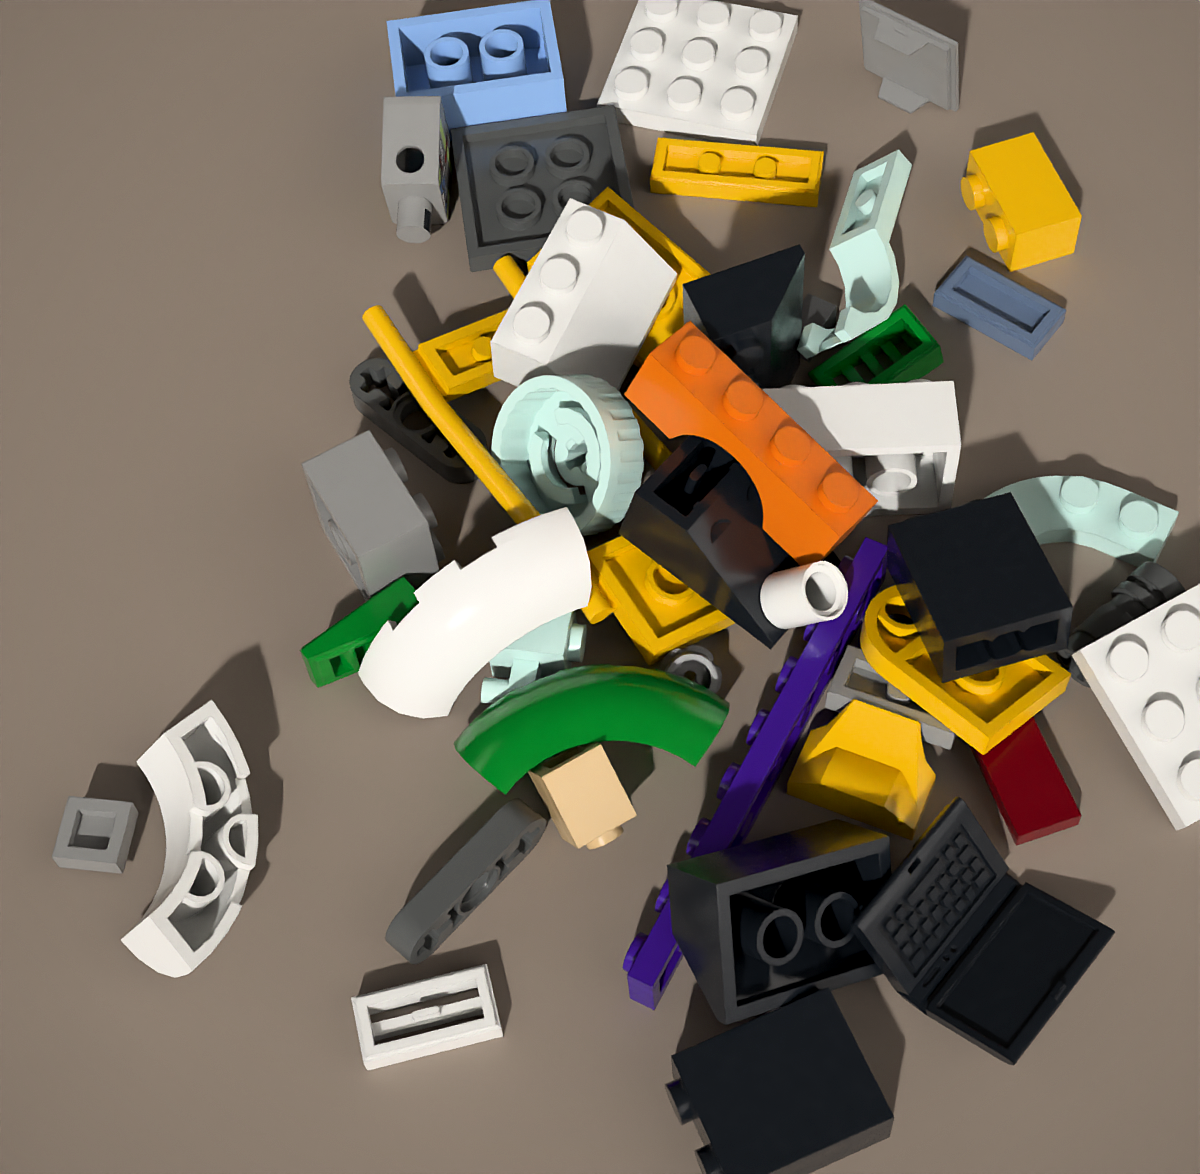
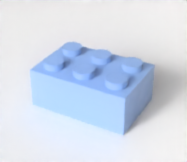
M530 0L386 21L395 96H441L450 138V129L567 112L564 78L550 0Z

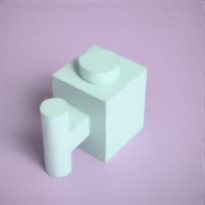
M576 611L569 612L539 626L510 644L489 662L492 676L510 679L485 677L481 688V702L493 704L516 688L519 689L535 680L555 674L559 670L571 668L572 662L582 663L586 647L587 627L586 624L577 623Z

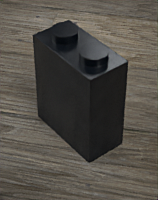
M1011 492L986 499H975L961 506L924 516H913L902 522L888 525L887 568L942 683L1068 648L1073 606Z
M829 987L671 1055L674 1080L666 1083L665 1089L680 1124L684 1125L693 1121L703 1142V1147L694 1150L702 1174H809L890 1137L894 1115Z

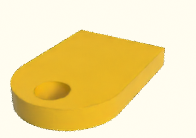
M896 585L878 593L866 609L860 632V645L870 666L885 680L982 755H985L1065 692L1071 677L1070 672L1047 655H1042L942 683L915 625L901 624L888 616L891 614H901L911 618Z

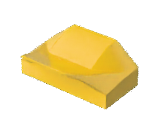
M851 700L827 725L810 731L788 780L787 794L913 840L936 779V774L925 758L921 737V724L918 721L862 701Z

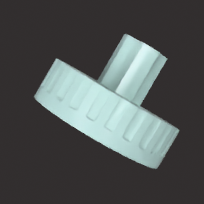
M588 374L542 375L520 384L504 402L493 430L491 455L541 515L567 507L582 536L605 532L625 517L635 491L641 486V477L644 471V443L640 435V427L628 401L622 397L615 387L609 385L607 381ZM559 474L566 482L574 486L584 485L586 494L580 495L578 487L568 488L561 480Z

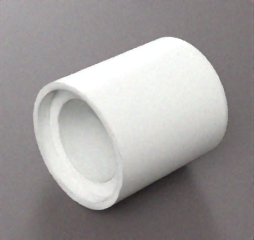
M818 561L774 572L769 575L762 585L760 601L766 618L774 626L781 629H791L839 617L847 605L848 588L843 574L835 565L826 561Z

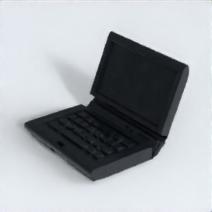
M957 796L942 809L914 843L913 849L900 865L872 894L854 916L850 926L858 940L902 998L928 1017L987 1053L1014 1066L1113 937L1115 931L1027 882L1021 885L1007 873L1009 867L962 798Z

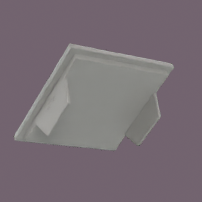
M859 0L864 66L866 70L883 78L878 98L910 114L929 101L946 110L951 109L956 112L959 109L958 42L877 2Z

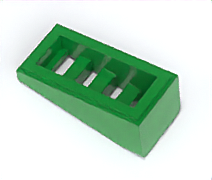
M904 304L894 311L887 320L863 333L810 371L808 375L816 387L838 386L833 378L841 374L850 383H866L854 368L864 363L874 375V378L867 382V384L906 383L924 377L944 363L938 342ZM902 341L911 350L904 357L894 346ZM881 352H884L893 363L886 370L874 357Z
M405 577L394 581L301 648L300 652L309 677L317 688L357 673L368 648L387 621H395L398 625L419 603L414 594L416 589Z

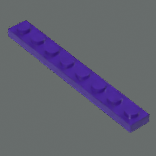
M865 537L854 558L845 555L841 560L838 569L843 574L848 588V601L843 613L833 620L806 626L803 640L808 643L799 659L790 656L785 662L775 687V691L780 693L771 711L762 708L756 715L746 740V744L751 746L743 763L739 765L732 762L720 782L717 799L721 800V803L713 818L709 820L702 817L691 834L686 849V854L690 855L691 858L744 844L835 674L847 646L851 644L859 629L869 603L877 595L885 580L887 545ZM668 878L655 904V911L660 913L649 935L643 932H639L627 951L622 967L624 971L628 972L627 980L630 999L653 1010L656 1009L684 956L672 934Z

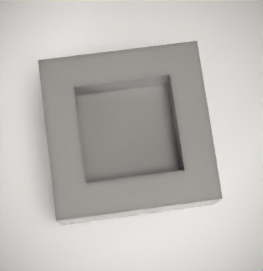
M68 796L52 858L58 867L123 874L139 814L133 802Z

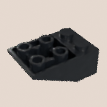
M690 435L635 491L618 533L770 650L789 630L774 626L766 618L761 606L760 592L765 579L769 575L800 565L762 529V502L754 482L743 466L729 452L716 443L703 437ZM834 551L823 560L832 563L837 568L841 562Z

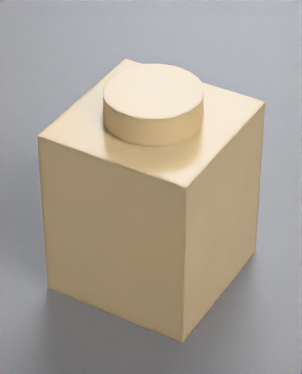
M588 743L561 751L528 771L562 839L578 849L584 845L588 849H596L610 843L623 833L621 824L637 816L600 743Z

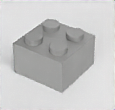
M370 430L301 463L322 529L365 601H368L402 577H405L417 590L440 571L438 562L444 560L445 555L436 535L432 531L433 528L438 526L436 518L423 494L419 492L411 496L404 483L408 481V476L399 456L392 447L383 451Z

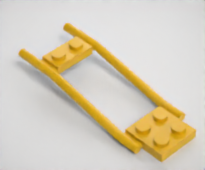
M507 255L496 261L493 270L514 299L526 276L513 257ZM376 305L366 310L362 320L422 410L513 521L519 524L541 515L448 403L500 381V379L493 376L490 341L508 309L418 345V350L413 352L381 305ZM632 409L638 421L640 435L644 443L643 457L656 471L672 452ZM623 536L587 551L590 561L592 588L588 606L581 608L582 612L591 624L604 620L613 612L648 665L662 660L668 652L675 648L682 650L735 624L733 620Z

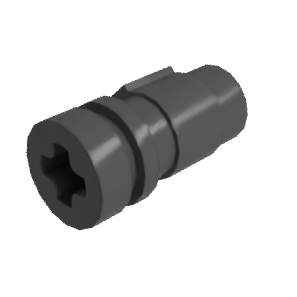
M1150 561L1143 562L1128 575L1126 581L1119 583L1111 593L1112 599L1108 603L1102 604L1073 630L1072 635L1069 637L1068 648L1056 651V656L1061 666L1071 673V677L1075 681L1090 688L1072 655L1186 592L1185 588L1173 574L1161 565Z

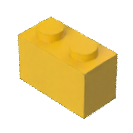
M1034 132L969 151L966 176L961 179L962 197L969 210L977 211L983 222L984 236L988 247L993 253L999 252L1009 272L1074 253L1082 215Z

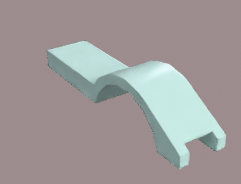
M899 149L854 171L829 248L839 266L845 286L846 308L841 310L835 329H825L815 323L804 327L797 350L806 359L838 344L852 340L887 320L897 304L899 277L895 255L889 241L912 164Z

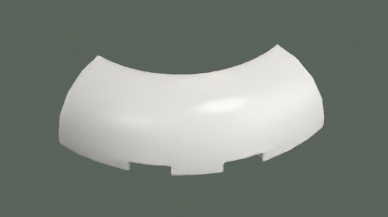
M567 507L539 515L496 534L491 538L497 548L482 555L464 568L457 561L453 560L414 592L419 603L398 625L395 621H387L368 648L358 671L363 684L379 702L400 714L423 719L448 716L452 705L466 684L498 653L539 626L569 612L588 606L592 588L590 561L583 536Z
M212 700L163 733L136 761L151 784L161 808L166 835V857L161 882L153 902L141 920L121 941L143 963L158 973L174 978L188 975L213 952L228 933L241 910L242 905H240L245 891L249 872L256 865L258 815L252 814L250 794L245 779L250 775L249 767L232 729Z

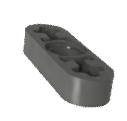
M372 358L363 361L355 367L350 375L349 385L355 406L360 413L445 480L456 484H466L479 479L459 454L451 458L449 445L444 440V435L434 423L422 430H412L403 425L405 418L409 414L423 410L390 360ZM388 384L390 396L395 402L391 406L390 398L385 393L376 388L368 392V387L375 385L378 388H382ZM454 409L488 450L486 437L482 430Z
M520 798L507 802L398 912L387 929L386 942L413 965L427 959L534 849L545 831L546 820Z

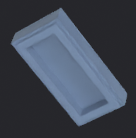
M967 255L935 291L932 305L1031 361L1063 324L1066 314L1065 308Z

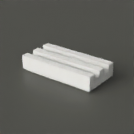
M487 964L351 997L363 1063L367 1071L503 1037ZM478 988L479 997L439 1007L433 1006L413 1011L411 1014L371 1023L370 1015ZM484 1014L482 1019L375 1045L377 1040Z

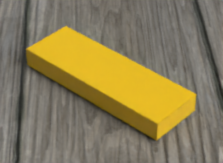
M658 137L650 176V193L817 207L824 151Z

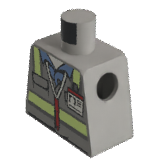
M441 96L384 97L381 161L382 190L391 220L397 224V237L409 243H422L430 239L431 225L444 224L449 220L454 153Z

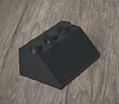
M798 244L682 284L684 325L691 321L761 389L781 388L791 385L800 366V352L797 348L802 329L805 252L801 245Z
M834 819L667 865L672 934L719 1022L727 1025L783 1007L827 987L832 991L883 974L852 931L850 924L854 916L882 882L891 875L890 839L888 835Z

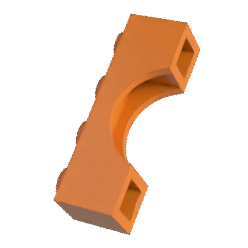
M691 321L687 322L649 353L624 394L669 439L681 435H695L708 439L729 452L747 471L758 490L763 507L762 529L800 566L823 561L847 538L878 502L871 493Z

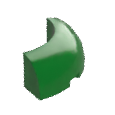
M610 663L583 665L559 670L555 674L510 691L477 716L454 741V747L475 771L505 795L519 779L545 759L561 751L593 742L629 741L647 744L668 751L696 767L723 726L729 713L730 703L696 682L661 669L610 665Z

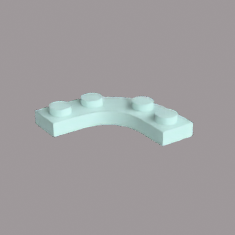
M1055 475L1022 480L1003 487L984 498L1011 492L1039 545L1071 542L1092 547L1136 567L1147 561L1156 563L1179 514L1174 509L1121 487L1084 476Z

